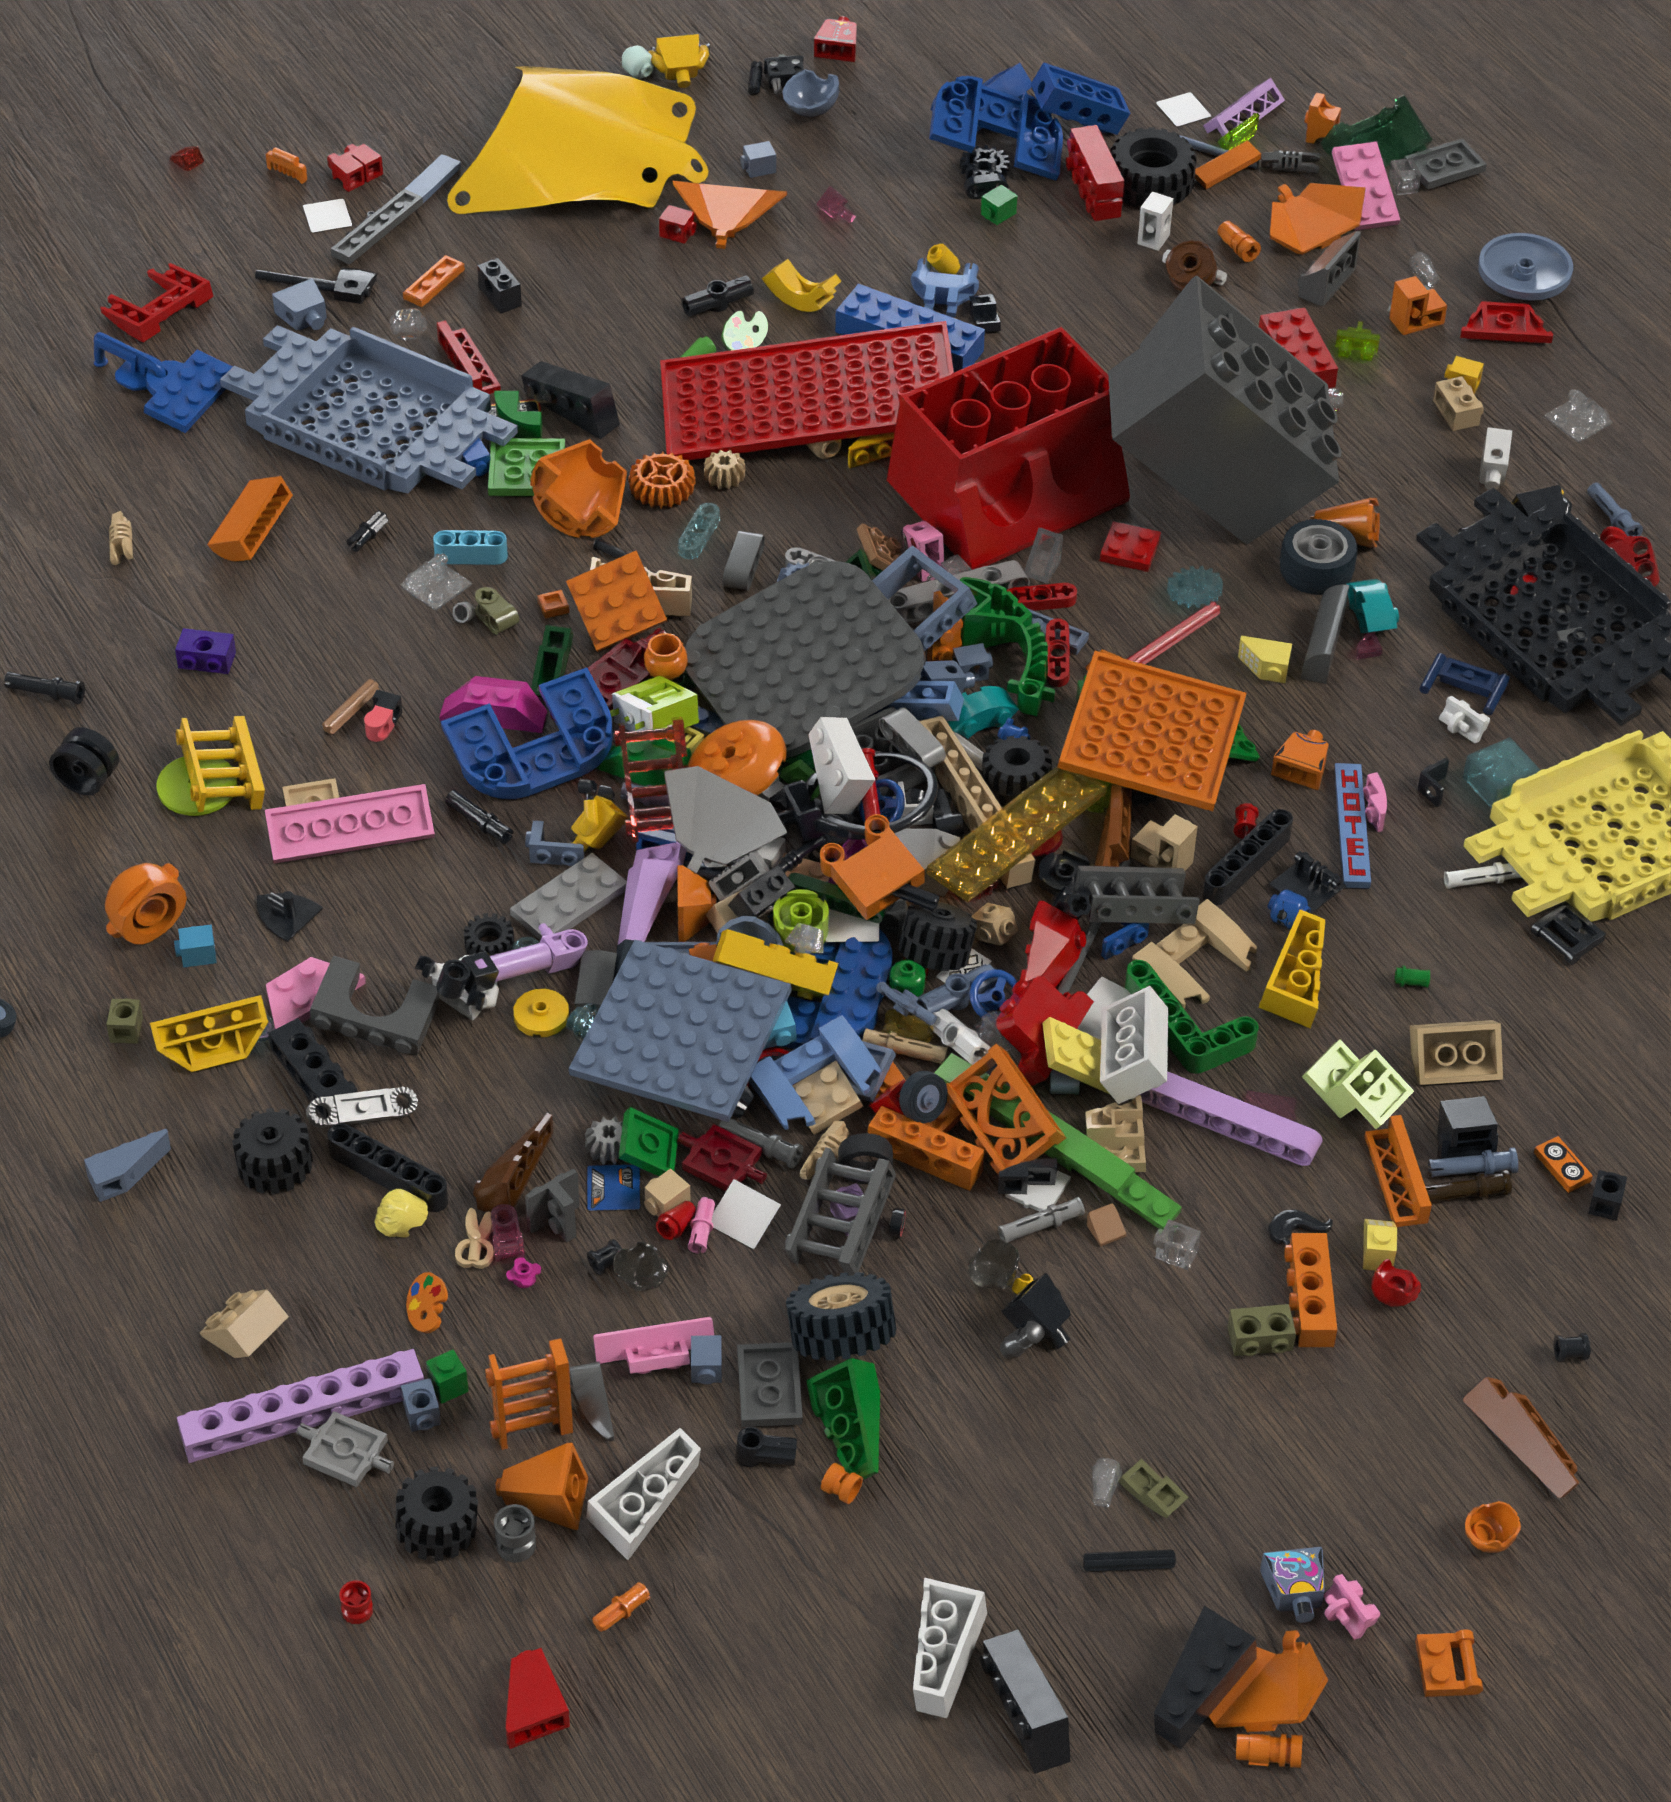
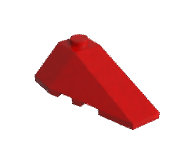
M1039 901L1030 923V931L1034 932L1032 944H1027L1025 953L1028 955V967L1022 970L1020 980L1025 979L1028 981L1037 976H1043L1056 987L1078 960L1082 948L1086 945V934L1082 931L1077 919L1045 901Z

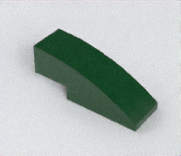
M545 626L542 646L539 645L531 686L537 697H542L539 692L540 684L557 679L565 674L573 640L571 628Z

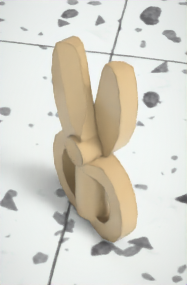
M470 1208L467 1212L465 1223L469 1239L462 1240L457 1245L455 1259L458 1265L463 1268L475 1267L483 1269L491 1264L494 1257L493 1246L487 1241L493 1227L491 1212H486L478 1227L476 1211ZM481 1247L487 1250V1255L482 1260H480ZM465 1248H469L468 1260L462 1258Z

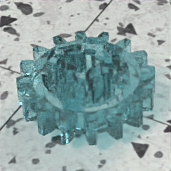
M1190 566V570L1181 568V573L1173 572V577L1168 578V595H1171L1172 601L1177 600V605L1185 603L1189 608L1192 604H1195L1197 608H1200L1202 603L1208 606L1210 605V600L1217 601L1218 596H1222L1223 580L1218 572L1213 573L1212 568L1205 570L1204 566H1200L1199 569Z

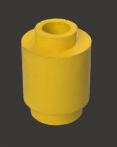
M937 244L929 249L927 261L939 273L956 274L959 271L960 263L958 258L944 244Z

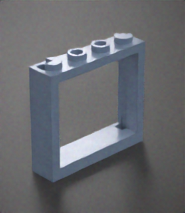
M912 545L872 581L883 595L889 599L923 569L955 593L913 630L919 637L925 651L945 632L951 629L965 614L970 612L977 605V602L968 586Z

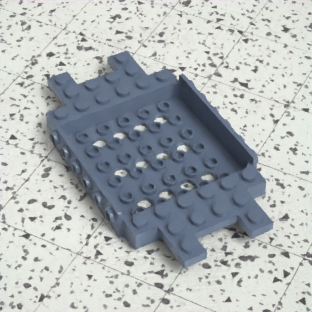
M277 325L263 338L264 346L277 351L276 354L254 374L233 366L220 379L221 387L254 401L245 409L246 423L263 434L265 440L384 491L391 489L408 494L426 475L463 489L476 476V468L461 462L463 459L462 454L478 438L480 440L483 438L504 447L518 433L517 425L488 413L491 410L490 394L474 388L471 375L355 327L350 329V336L330 328L318 341H314ZM350 378L357 380V382H350L348 384L344 381ZM334 392L343 394V396H335L334 398L330 395ZM388 395H394L397 397L396 399H384V397ZM319 406L329 407L328 410H316V408ZM373 409H381L383 411L382 413H370ZM427 412H435L437 414L436 416H424ZM305 420H313V421H315L314 424H312V423H309V424H306V425H303V424H302V422L305 421ZM359 423H367V424H369L368 427H366V426L361 427V428H357V427H356V425L359 424ZM413 426L423 427L422 430H410V428ZM344 437H353V438H355L354 441H352V440L346 441V442H343V441H342V439H343ZM399 440L409 441L408 444H396V442ZM385 454L395 455L394 458H382V456Z

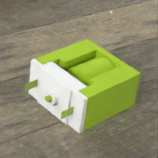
M657 676L612 693L613 710L610 711L611 717L614 716V722L650 741L699 723L697 694L662 676Z

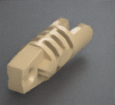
M121 511L112 514L111 526L109 527L110 561L113 565L120 564V555H125L128 560L133 558L131 522L123 516Z
M834 1121L828 1130L822 1134L800 1170V1177L802 1179L809 1180L815 1174L816 1162L819 1157H822L825 1147L831 1148L836 1159L838 1158V1148L841 1142L849 1136V1131L844 1121Z

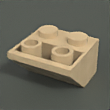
M251 1290L247 1293L237 1292L226 1301L227 1306L221 1312L214 1313L206 1320L207 1326L200 1334L203 1338L234 1358L249 1357L289 1316L268 1290Z

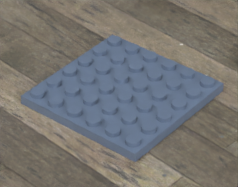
M634 940L569 1067V1074L729 1122L791 993V984Z

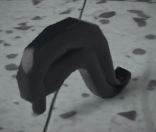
M1296 1209L1285 1210L1274 1216L1269 1224L1268 1231L1270 1238L1276 1243L1281 1244L1283 1242L1285 1245H1290L1288 1239L1291 1238V1233L1296 1228H1302L1312 1233H1328L1332 1228L1333 1220L1328 1218L1327 1222H1321L1305 1212Z

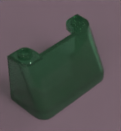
M1404 95L1395 99L1396 104L1393 108L1384 107L1377 115L1351 126L1348 123L1344 124V122L1334 125L1320 144L1324 151L1333 158L1331 153L1333 147L1377 142L1384 167L1386 168L1404 160L1405 156L1427 150V146L1431 143L1432 138Z

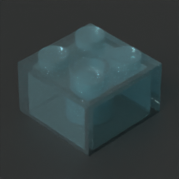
M1509 737L1467 755L1463 778L1492 809L1494 802L1510 796L1513 783L1518 779L1536 774L1540 769Z

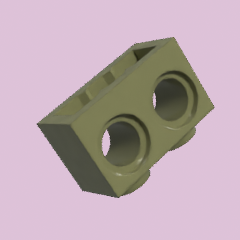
M1289 1304L1230 1309L1227 1327L1234 1356H1254L1256 1354L1273 1352L1280 1354L1286 1351H1293L1296 1332Z

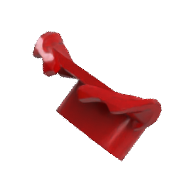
M1614 526L1605 528L1599 538L1607 546L1613 548L1623 560L1630 563L1639 574L1642 575L1648 571L1652 572L1644 578H1647L1656 587L1660 581V576L1650 540L1643 536H1627L1623 530ZM1642 549L1647 550L1644 554H1637V552Z

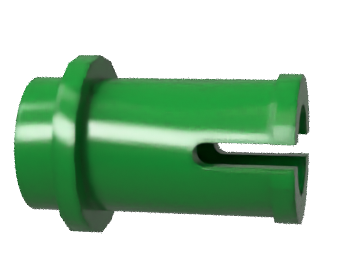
M1402 965L1401 968L1396 967L1394 983L1400 984V987L1413 985L1428 988L1430 970L1409 969L1405 965Z

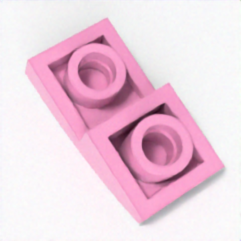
M1376 772L1367 775L1366 786L1363 792L1365 799L1368 801V807L1365 809L1366 818L1369 823L1374 825L1377 832L1383 831L1387 797L1382 780Z

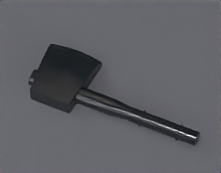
M341 268L337 280L332 281L295 276V274L270 272V270H256L255 278L266 280L267 282L291 284L292 286L313 279L319 290L334 292V300L362 304L366 297H370L371 289L378 273L362 269Z

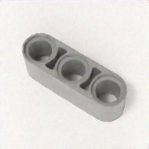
M902 707L879 719L881 732L901 754L914 757L925 763L929 768L946 759V753L941 743L906 708Z

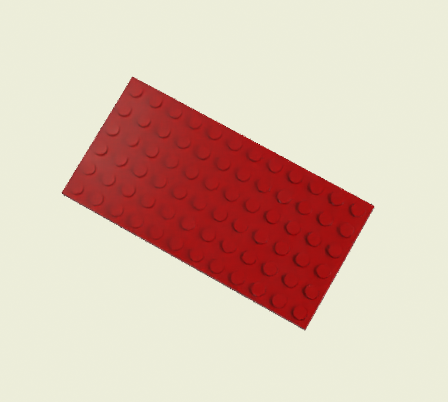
M946 321L660 360L667 455L673 452L675 457L682 455L683 460L708 458L711 452L718 454L720 449L723 452L731 450L732 454L895 432L901 395L954 373Z

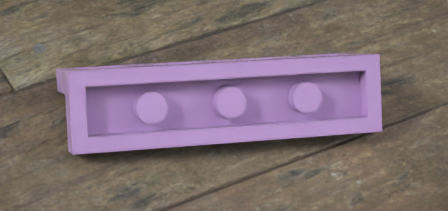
M1269 78L1203 125L1207 133L1217 128L1225 142L1228 143L1284 102L1285 99L1273 80ZM1267 91H1270L1276 100L1274 103L1267 101ZM1253 102L1261 104L1260 113L1253 111ZM1240 112L1247 114V123L1239 121ZM1226 122L1233 124V133L1231 135L1224 125Z

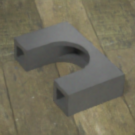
M333 955L311 1005L310 1024L323 1030L329 1029L342 1033L350 1038H360L377 1046L390 1047L400 1053L418 1055L439 1004L440 993L437 991L436 986L413 979L406 998L397 1011L387 1016H368L358 1011L350 1001L360 979V963Z

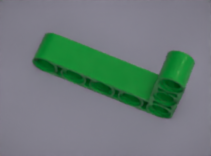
M1134 960L1128 964L1125 989L1130 994H1134L1151 986L1168 1007V1047L1188 1072L1194 1074L1203 1073L1248 1054L1255 1049L1259 1029L1255 1019L1247 1016L1239 1017L1202 1033L1148 962Z

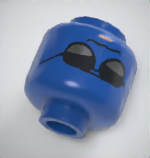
M1288 889L1281 891L1278 895L1274 894L1268 904V909L1271 910V920L1288 929L1292 928L1299 909L1310 913L1311 909L1305 897Z

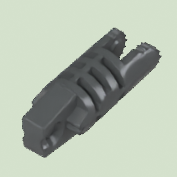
M1281 150L1262 152L1261 167L1272 168L1275 171L1283 170L1286 172L1297 171L1300 173L1317 174L1319 173L1318 165L1301 162H1318L1320 154L1310 152L1297 153L1296 151L1283 152Z

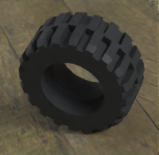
M1148 127V129L1144 130L1139 128L1135 132L1129 131L1124 136H1120L1112 145L1110 153L1124 179L1123 197L1121 199L1125 203L1128 201L1132 206H1142L1149 195L1155 192L1173 198L1174 206L1176 202H1182L1192 192L1197 156L1188 140L1184 137L1181 138L1178 133H1171L1163 128L1161 130H1157L1155 127Z

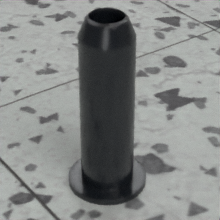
M601 536L594 542L593 550L599 549L617 559L627 555L625 551L603 541Z

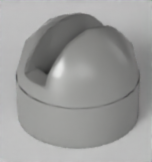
M460 602L453 607V617L459 623L468 622L475 616V608L469 602Z

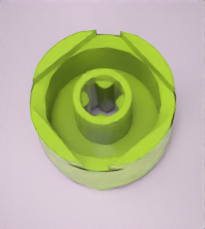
M793 890L788 892L786 897L781 900L779 898L775 902L773 908V929L779 933L783 946L795 953H817L822 949L829 931V907L825 900L823 902L818 898L817 893L809 890Z

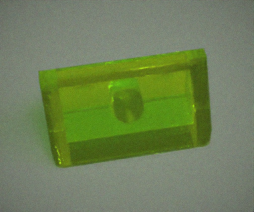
M1259 113L1253 114L1220 138L1218 143L1222 149L1229 151L1252 138L1257 130Z

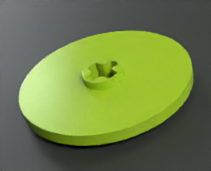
M184 756L169 763L161 771L157 779V793L160 801L168 809L178 814L188 816L209 814L221 809L233 798H206L204 812H198L196 802L191 800V783ZM224 759L198 760L200 768L232 767ZM237 778L203 779L205 787L237 786Z

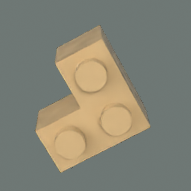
M1176 814L1164 826H1160L1150 820L1132 839L1130 857L1147 867L1183 868L1186 871L1193 863L1198 826Z

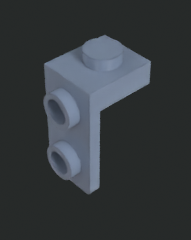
M533 821L532 830L526 832L525 846L529 847L530 863L573 866L584 859L583 844L545 842L544 821Z

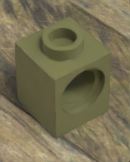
M128 998L111 1000L107 1020L110 1043L138 1044L143 1021L140 1000Z

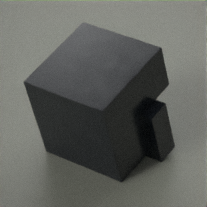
M1485 1096L1440 1101L1437 1132L1439 1140L1438 1159L1482 1155V1152H1485V1150L1497 1152L1498 1123Z

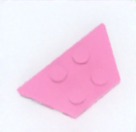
M310 957L266 984L275 1029L297 1018L301 1022L310 1018L311 1005L330 963ZM361 973L355 990L366 984L365 976Z

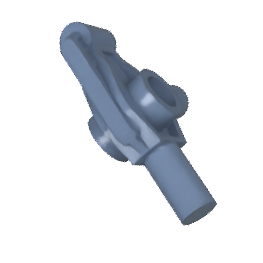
M885 982L877 984V991L883 996H888L895 1003L893 1009L907 1017L911 1013L930 1026L936 1022L937 1016L916 1003L919 998L906 989L901 993L896 989L890 988Z

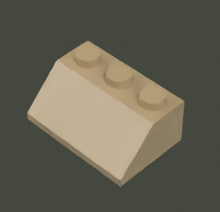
M1488 1020L1410 1025L1411 1056L1419 1085L1503 1080L1501 1023Z

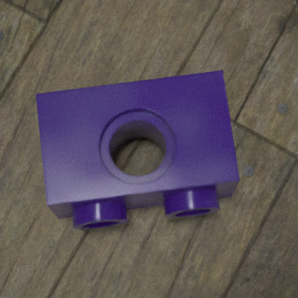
M183 628L175 649L178 668L229 674L236 654L234 634Z

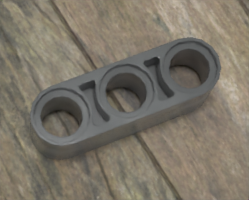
M739 530L724 570L723 587L749 591L763 553L764 534Z

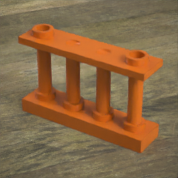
M561 1338L549 1341L550 1354H546L545 1358L499 1369L495 1354L488 1355L490 1368L485 1369V1376L488 1387H491L494 1412V1421H489L492 1437L493 1439L499 1438L502 1450L508 1449L507 1433L551 1422L553 1425L558 1424L561 1435L573 1433L569 1362ZM546 1370L549 1371L546 1372L547 1376L502 1386V1381ZM550 1388L546 1394L504 1403V1398ZM551 1405L548 1411L505 1421V1416Z

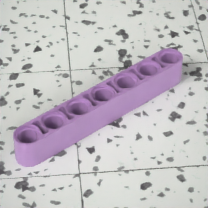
M1168 1071L1167 1082L1157 1088H1152L1139 1094L1141 1095L1142 1102L1301 1166L1310 1165L1322 1143L1321 1135L1312 1128Z

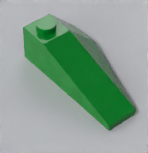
M850 1358L806 1380L812 1410L816 1417L821 1418L826 1427L824 1432L828 1439L833 1440L837 1448V1456L845 1471L849 1474L854 1472L865 1480L879 1471L880 1388L875 1364Z

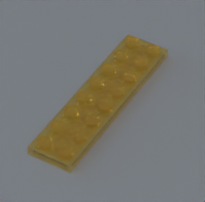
M1056 766L927 866L926 874L966 902H969L1106 794L1107 786L1095 778L1059 769Z

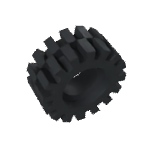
M484 913L483 918L477 915L474 917L475 922L470 919L468 926L464 928L465 951L469 955L486 951L489 956L511 951L514 948L513 927L509 920L506 922V917L504 916L498 919V914L495 913L492 914V917H488V913ZM485 936H496L499 938L493 942L479 940Z

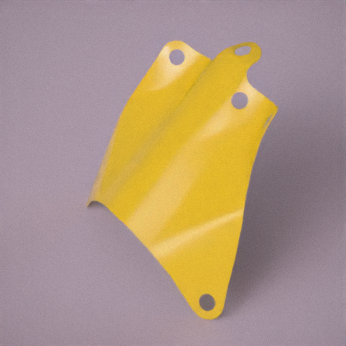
M515 67L523 72L518 88L496 129L478 157L449 192L447 202L449 208L457 214L513 210L582 200H619L644 207H654L661 195L665 182L670 176L680 174L693 183H701L708 176L709 171L702 157L694 148L684 143L688 137L695 115V102L687 94L620 74L545 67ZM677 102H682L687 106V113L683 117H676L672 113V107ZM692 159L699 161L703 168L702 172H696L691 165ZM648 167L654 168L658 174L656 181L652 183H647L642 178L643 170ZM461 191H466L470 195V201L465 206H459L455 201L456 195Z

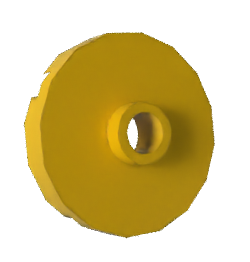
M534 989L528 991L517 999L513 1007L516 1026L520 1031L529 1036H533V1034L540 1035L541 1037L552 1036L559 1033L568 1022V1003L561 994L553 990Z

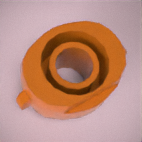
M142 863L120 873L112 882L105 901V911L110 920L106 925L107 932L114 938L123 937L133 944L143 945L155 940L169 930L181 915L187 900L186 892L177 880L179 876L177 868L169 863L162 867L153 863Z

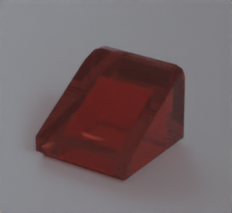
M198 146L184 147L169 157L170 161L186 171H190L204 162Z

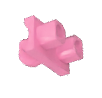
M1343 1574L1334 1577L1333 1585L1324 1593L1323 1597L1329 1605L1324 1615L1328 1621L1339 1619L1355 1640L1361 1638L1366 1629L1376 1623L1380 1617V1612L1374 1604H1363L1361 1601L1363 1588L1357 1580L1347 1581Z

